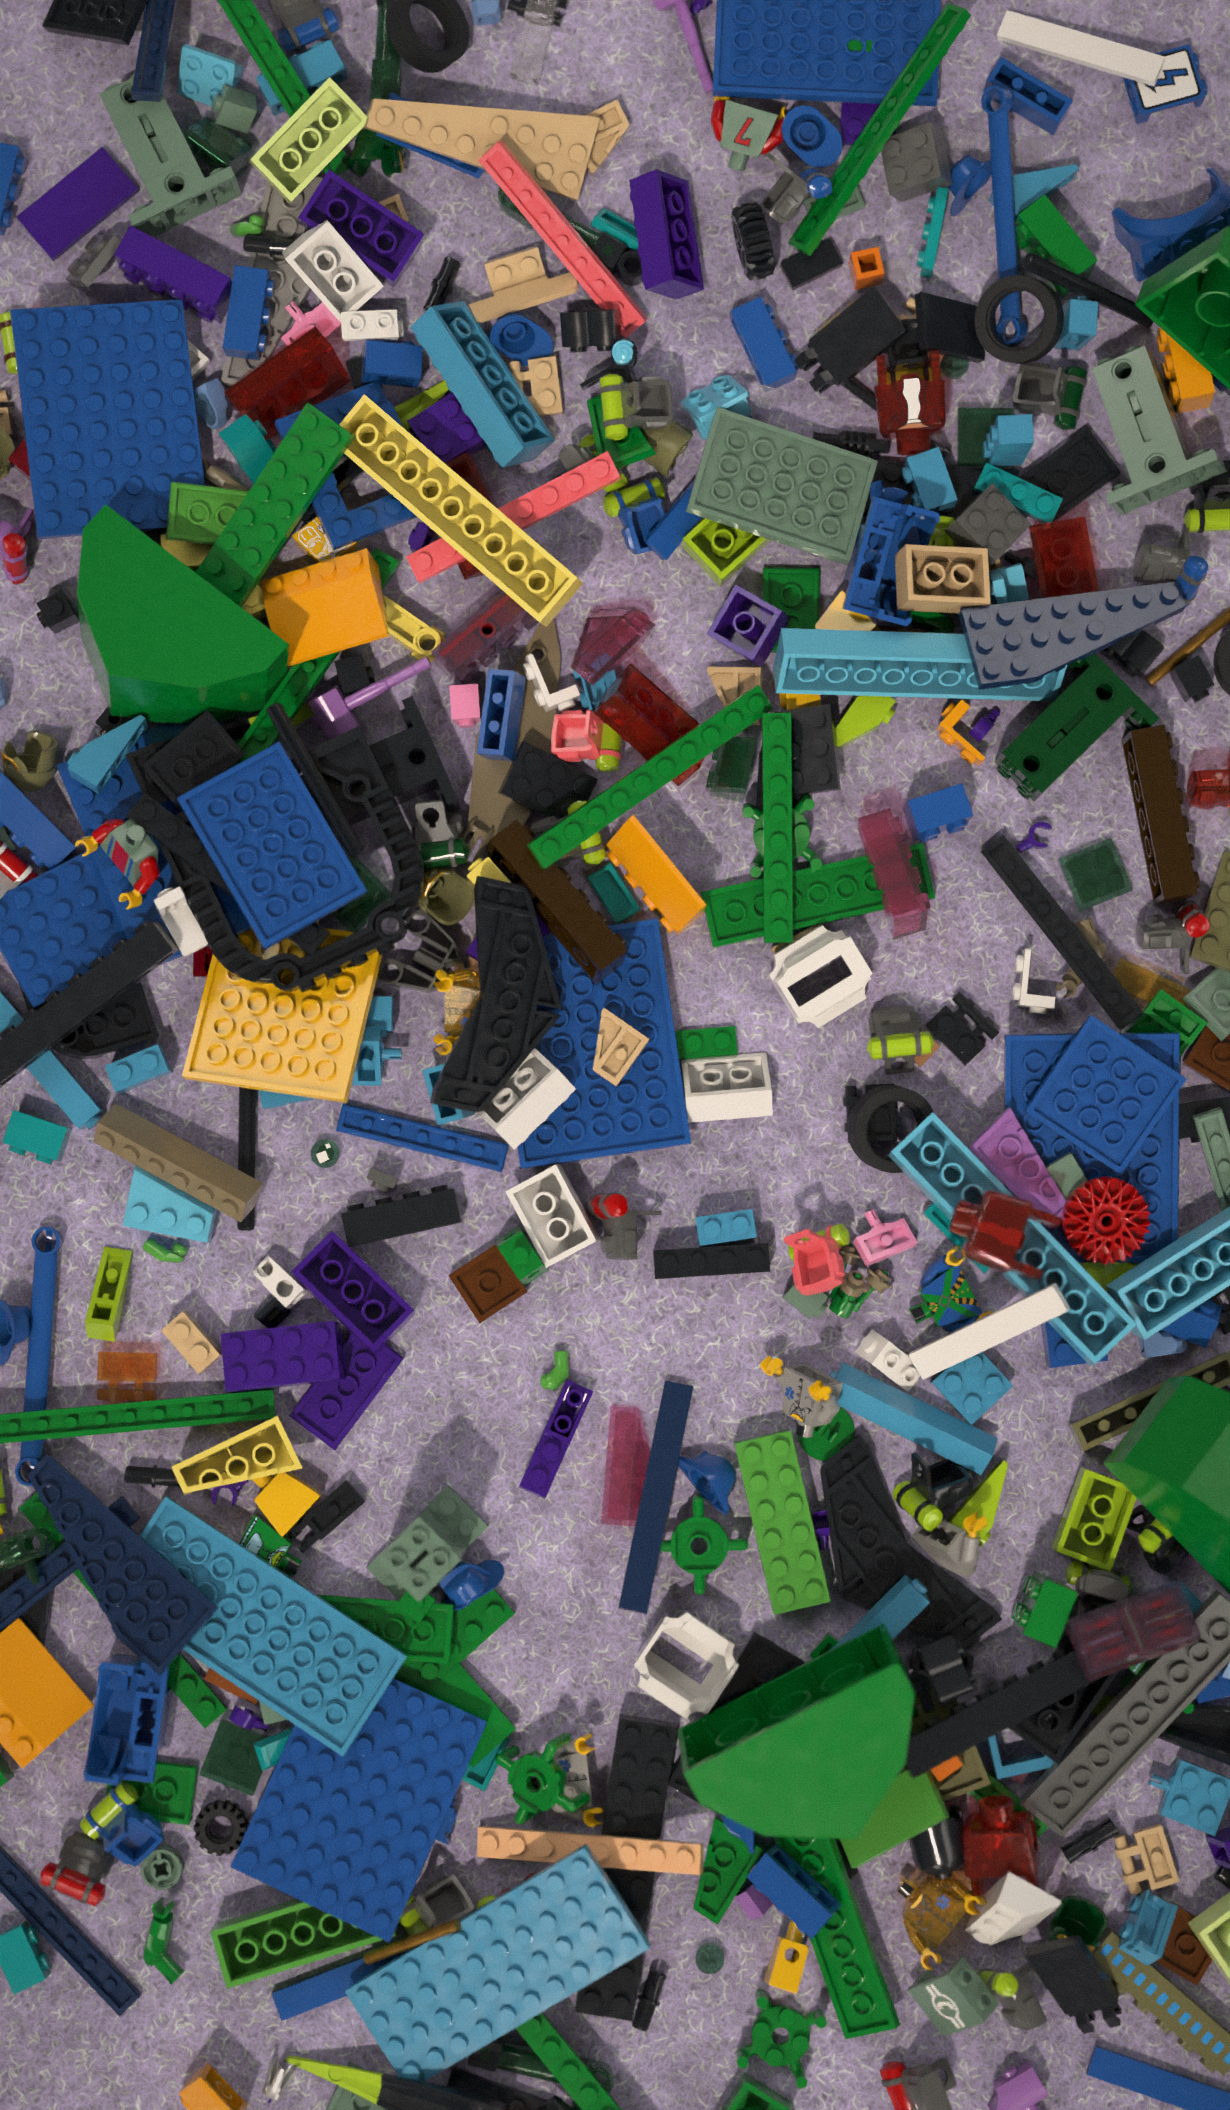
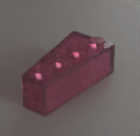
M889 808L858 818L857 829L869 865H874L872 873L876 888L883 890L881 898L886 917L892 915V929L890 931L893 940L926 930L927 910L931 909L926 892L921 894L918 886L921 883L917 867L912 868L909 859L912 858L909 844L907 841L902 842L900 833H903L899 817H893Z

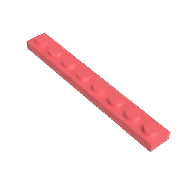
M502 140L478 160L599 308L619 309L621 334L624 338L628 337L648 319Z
M607 451L503 505L498 510L521 530H524L622 478L610 453ZM443 538L406 556L420 584L467 560Z

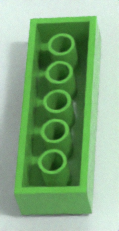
M786 1429L734 1441L773 1614L831 1602L791 1430Z
M297 1898L214 1924L210 1931L227 1989L383 1940ZM398 1926L396 1927V1930L392 1937L396 1936Z

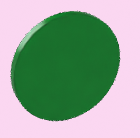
M840 1407V1410L829 1424L814 1427L812 1437L798 1436V1440L803 1450L809 1456L825 1461L854 1439L855 1428L849 1414Z

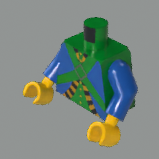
M954 1246L947 1255L931 1263L920 1280L921 1288L918 1290V1293L923 1302L909 1308V1312L916 1324L931 1317L936 1327L941 1326L946 1332H953L994 1312L993 1310L985 1313L981 1311L959 1267L966 1259V1255L961 1259L956 1258L954 1252L960 1248L959 1246Z

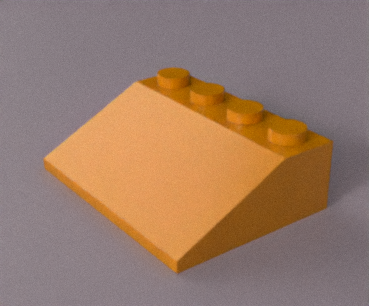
M367 548L261 581L263 602L270 629L289 644L287 667L389 636L379 566Z
M632 815L606 844V848L609 850L606 855L615 867L621 865L627 874L623 877L633 889L638 887L643 892L644 896L641 899L651 911L656 909L660 913L662 918L659 921L667 932L671 933L674 931L678 936L704 915L706 904L637 818Z
M19 1617L0 1633V1743L23 1769L95 1704Z

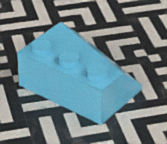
M136 1165L122 1226L211 1243L218 1210Z

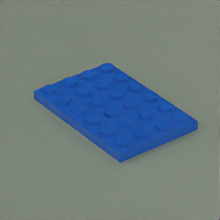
M280 742L177 798L264 950L367 893L363 883Z
M92 853L85 857L80 854L6 892L0 899V953L33 1008L46 1003L44 1001L45 998L53 992L59 990L61 993L69 987L67 982L79 973L82 975L91 970L89 965L100 956L106 958L114 952L112 947L124 938L127 939Z

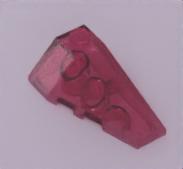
M635 607L598 609L583 624L584 629L579 637L580 643L575 651L571 668L591 685H594L635 653L656 625L646 613L637 610Z
M610 1407L601 1524L635 1526L650 1456L639 1408Z

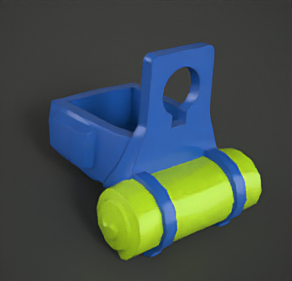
M657 477L649 480L645 479L639 484L619 491L615 490L611 494L603 496L604 511L611 518L619 516L623 525L621 532L626 547L635 555L652 551L644 540L666 514L661 505L662 500L665 498V490Z
M122 1780L119 1785L114 1786L110 1790V1793L100 1803L86 1813L79 1824L83 1832L90 1838L97 1839L100 1836L103 1840L104 1850L107 1853L111 1852L114 1857H117L124 1864H131L136 1867L163 1841L164 1833L162 1825L147 1812L143 1813L134 1804L138 1799L134 1786Z

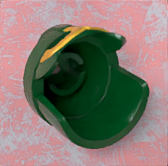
M364 128L357 134L355 146L347 163L348 168L355 175L363 177L371 162L381 160L382 171L387 178H390L393 173H403L406 148L376 136V132Z
M1076 1895L1065 1896L1048 1924V1940L1050 1942L1079 1934L1093 1954L1100 1945L1098 1940L1107 1926L1108 1919L1102 1909L1092 1901Z

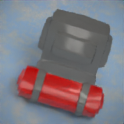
M1188 900L1176 909L1174 917L1163 918L1161 915L1144 917L1143 921L1137 922V944L1142 949L1180 948V969L1184 974H1189L1191 937H1201L1208 932L1210 926L1208 917L1195 901Z
M615 1192L595 1194L586 1201L590 1214L602 1220L604 1235L600 1237L602 1252L605 1253L607 1259L611 1260L637 1259L636 1215H662V1211L628 1210L627 1199Z
M75 1831L72 1836H68L59 1854V1863L49 1862L42 1869L40 1884L49 1887L52 1891L57 1890L60 1894L85 1905L89 1904L96 1907L103 1901L106 1892L105 1885L101 1884L100 1880L101 1878H106L110 1873L115 1857L111 1852L107 1853L104 1850L102 1840L98 1838L93 1839L84 1833Z
M940 2059L928 2066L920 2064L907 2069L903 2062L892 2061L887 2062L880 2069L883 2079L881 2080L882 2085L886 2087L895 2110H952L946 2091L956 2086V2080L947 2059ZM937 2069H942L945 2072L946 2080L944 2084L941 2082L936 2071Z

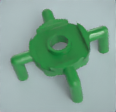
M806 794L795 808L792 807V860L801 855L810 862L812 869L818 870L822 866L821 858L808 847L810 829L804 813L807 810H812L815 804L813 797ZM746 802L742 806V813L745 818L755 820L753 839L759 851V854L750 864V874L752 877L758 878L762 873L761 868L763 867V812L753 804Z
M695 1494L692 1497L693 1517H689L677 1525L672 1533L671 1540H662L660 1552H671L676 1564L687 1573L694 1575V1592L697 1595H703L706 1591L705 1575L713 1572L723 1563L728 1551L746 1550L748 1542L745 1537L727 1539L726 1533L720 1524L704 1516L703 1496ZM697 1537L704 1538L708 1543L706 1551L701 1554H697L691 1549V1542Z
M563 1732L546 1744L543 1753L532 1751L514 1761L512 1759L520 1754V1749L518 1746L512 1745L496 1755V1763L509 1771L508 1785L511 1784L514 1792L512 1797L519 1805L514 1818L517 1824H524L540 1811H547L557 1804L569 1812H575L590 1801V1795L587 1792H582L573 1799L564 1794L566 1773L553 1758L558 1749L571 1741V1737L567 1732ZM532 1776H536L540 1780L541 1789H536L532 1785Z
M759 1989L755 1993L757 2006L762 2011L758 2014L752 2027V2043L736 2051L737 2065L739 2068H746L748 2066V2058L756 2054L771 2066L789 2065L795 2077L797 2087L803 2089L807 2086L808 2081L799 2059L809 2048V2027L814 2024L818 2028L826 2027L827 2019L825 2012L817 2009L803 2016L799 2011L791 2007L772 2005L766 1992L763 1989ZM777 2028H785L789 2032L788 2039L783 2043H778L772 2038V2033Z

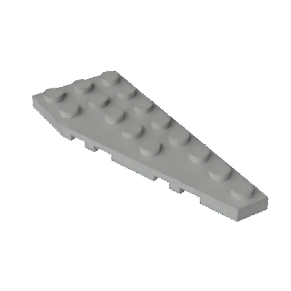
M315 177L290 203L267 181L259 217L264 219L263 231L257 236L271 237L273 234L276 238L296 240L303 233L307 232L308 229L299 224L298 217L323 178ZM250 253L247 267L269 270L271 280H275L274 295L269 297L267 307L271 308L269 325L265 324L263 333L267 335L266 350L260 353L259 361L226 356L221 378L222 385L245 390L251 389L280 342V338L285 334L293 321V317L285 307L287 305L290 306L289 303L294 300L296 305L301 308L312 290L285 260L284 256L274 255L272 258L270 254Z

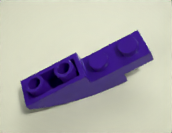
M566 1381L519 1488L543 1499L546 1498L593 1391L572 1381Z

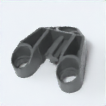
M414 909L413 913L406 919L408 931L423 940L424 943L443 952L446 956L443 959L420 946L412 961L435 974L437 970L441 969L447 972L450 967L454 966L460 968L462 972H467L454 940L427 913L421 909ZM415 915H421L426 919L425 927L418 931L410 927V919ZM395 959L382 961L378 971L379 979L386 985L426 993L439 991L434 986V982H440L441 980L436 976L432 978L410 965L407 966ZM392 964L398 968L399 973L396 979L386 980L383 977L382 972L385 966ZM466 979L453 982L451 988L463 985Z

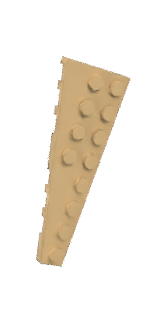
M372 99L364 128L484 170L486 169L478 160L502 140L542 190L576 201L580 194L600 118L595 116Z

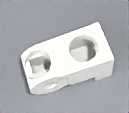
M270 1255L252 1271L263 1285L288 1309H292L309 1292Z

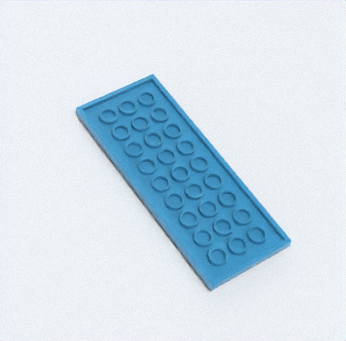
M165 1496L140 1536L219 1607L183 1650L342 1757L345 1756L408 1655L169 1496Z
M585 1844L460 1919L461 1930L410 1949L347 1987L345 1993L398 2076L424 2082L648 1950L651 1943L590 1848Z

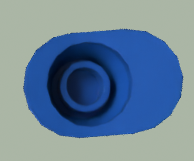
M803 105L795 107L787 113L781 128L783 139L805 163L816 168H824L837 161L843 146L841 135L814 107Z
M966 155L951 168L953 185L948 186V188L955 196L950 209L952 217L961 213L973 195L992 176L991 160L982 162L971 155Z
M514 312L498 317L497 322L490 331V341L494 348L512 360L519 361L521 365L528 366V360L550 357L553 352V341L550 334L523 313Z
M0 1299V1366L9 1360L13 1346L25 1341L29 1336L31 1312L27 1306L8 1305L2 1299Z
M485 1560L477 1565L463 1561L458 1562L439 1581L440 1586L445 1592L444 1603L453 1604L454 1611L465 1608L474 1600L498 1586L505 1573L504 1566L496 1560Z

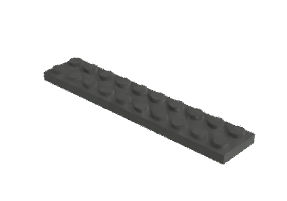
M1217 1589L1185 1622L1191 1638L1161 1648L1072 1742L1057 1763L1054 1762L1019 1799L1025 1809L1062 1838L1230 1661V1600Z

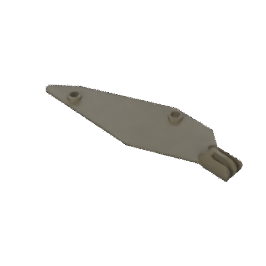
M553 619L547 627L539 623L513 670L526 677L522 667L525 664V657L534 652H541L543 658L536 660V663L549 694L558 691L561 662L555 621ZM526 678L516 753L521 742L525 741L553 755L551 753V740L556 709L545 712L543 706H538L533 691L536 690L534 683ZM479 732L476 735L468 824L459 838L466 841L469 834L473 836L468 844V859L478 841H483L471 865L483 856L491 838L516 819L521 825L525 824L532 812L531 809L498 793L512 761L490 760L477 754Z

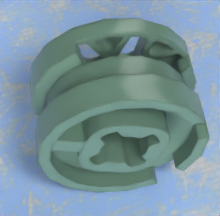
M169 1845L156 1847L143 1860L141 1865L143 1881L149 1887L151 1886L157 1890L171 1888L181 1878L184 1871L182 1855L177 1849Z

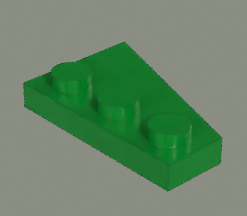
M601 395L587 400L598 456L608 451L616 468L620 469L656 455V452L638 426L628 428V436L621 440L614 441L605 438Z
M716 1816L693 1909L718 1925L764 1851V1848L756 1843L755 1853H749L746 1844L741 1839L730 1834L724 1826V1822Z

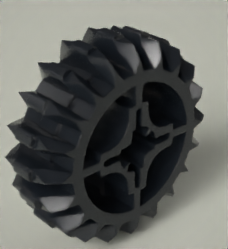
M747 202L734 207L731 212V223L744 274L749 280H760L773 275L775 270L774 251L762 208L757 202Z

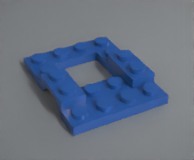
M379 381L313 405L340 424L365 394L402 426L392 403L387 401ZM301 411L275 420L274 425L281 440L284 439ZM331 472L311 503L333 551L417 517L392 494L348 511L336 487L337 481L333 472Z

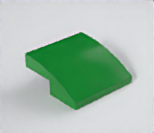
M1160 989L1143 1009L1142 1012L1144 1014L1132 1023L1126 1033L1178 1032L1180 1034V1058L1208 1022Z

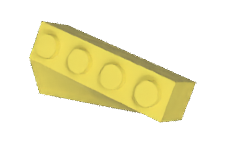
M278 1416L172 1466V1470L184 1495L194 1491L303 1469Z

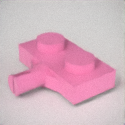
M294 300L289 303L290 306L287 305L285 307L295 322L291 329L280 339L297 360L303 358L341 325L339 320L323 302L307 313H303Z
M875 1209L864 1214L872 1229L868 1233L856 1237L853 1241L866 1267L913 1248L918 1243L904 1218L893 1223H882Z

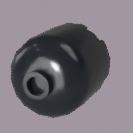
M950 1804V1809H947L949 1818L909 1839L915 1866L921 1872L934 1875L937 1879L950 1877L952 1872L962 1867L967 1858L962 1810L955 1804Z

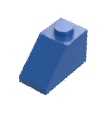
M1208 1299L1161 1330L1206 1348L1219 1323L1222 1307Z

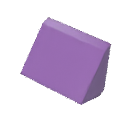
M752 1882L735 1896L736 1901L750 1920L763 1916L774 1904L764 1893L756 1890Z

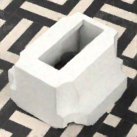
M820 925L773 954L774 968L768 976L797 1023L811 1022L816 1028H819L866 999L865 986L871 980L870 976L873 973L852 938L845 936L842 930L831 932L823 925ZM841 955L852 974L801 1006H798L788 987Z
M687 1611L678 1617L665 1615L664 1618L660 1619L638 1652V1658L634 1662V1666L640 1673L638 1686L686 1719L695 1712L708 1714L739 1666L733 1657L735 1643ZM662 1631L713 1665L701 1684L650 1650Z

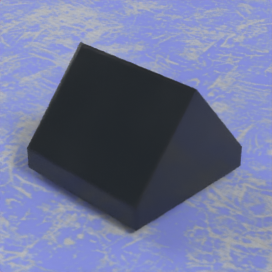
M273 1295L254 1313V1317L266 1328H275L292 1311L286 1308Z

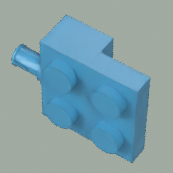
M365 1027L353 1076V1085L381 1086L384 1060H402V1048L384 1047L381 1039V1027Z
M983 1352L942 1370L930 1381L970 1425L978 1420L1013 1387L1010 1381Z
M1180 1757L1176 1758L1168 1779L1154 1773L1150 1775L1154 1780L1149 1779L1148 1785L1164 1790L1157 1809L1160 1815L1216 1836L1230 1798V1778Z

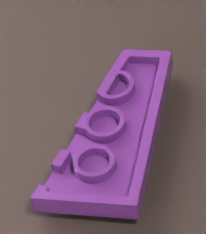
M1008 1107L968 1148L1051 1229L1062 1218L1066 1200L1017 1121L1011 1108Z

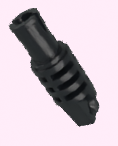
M847 430L839 431L838 434L813 431L812 439L873 459L875 453L888 454L891 444L890 440L876 439L877 433Z

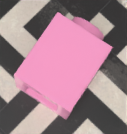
M478 684L450 685L452 723L458 724L459 728L475 727V722H481Z

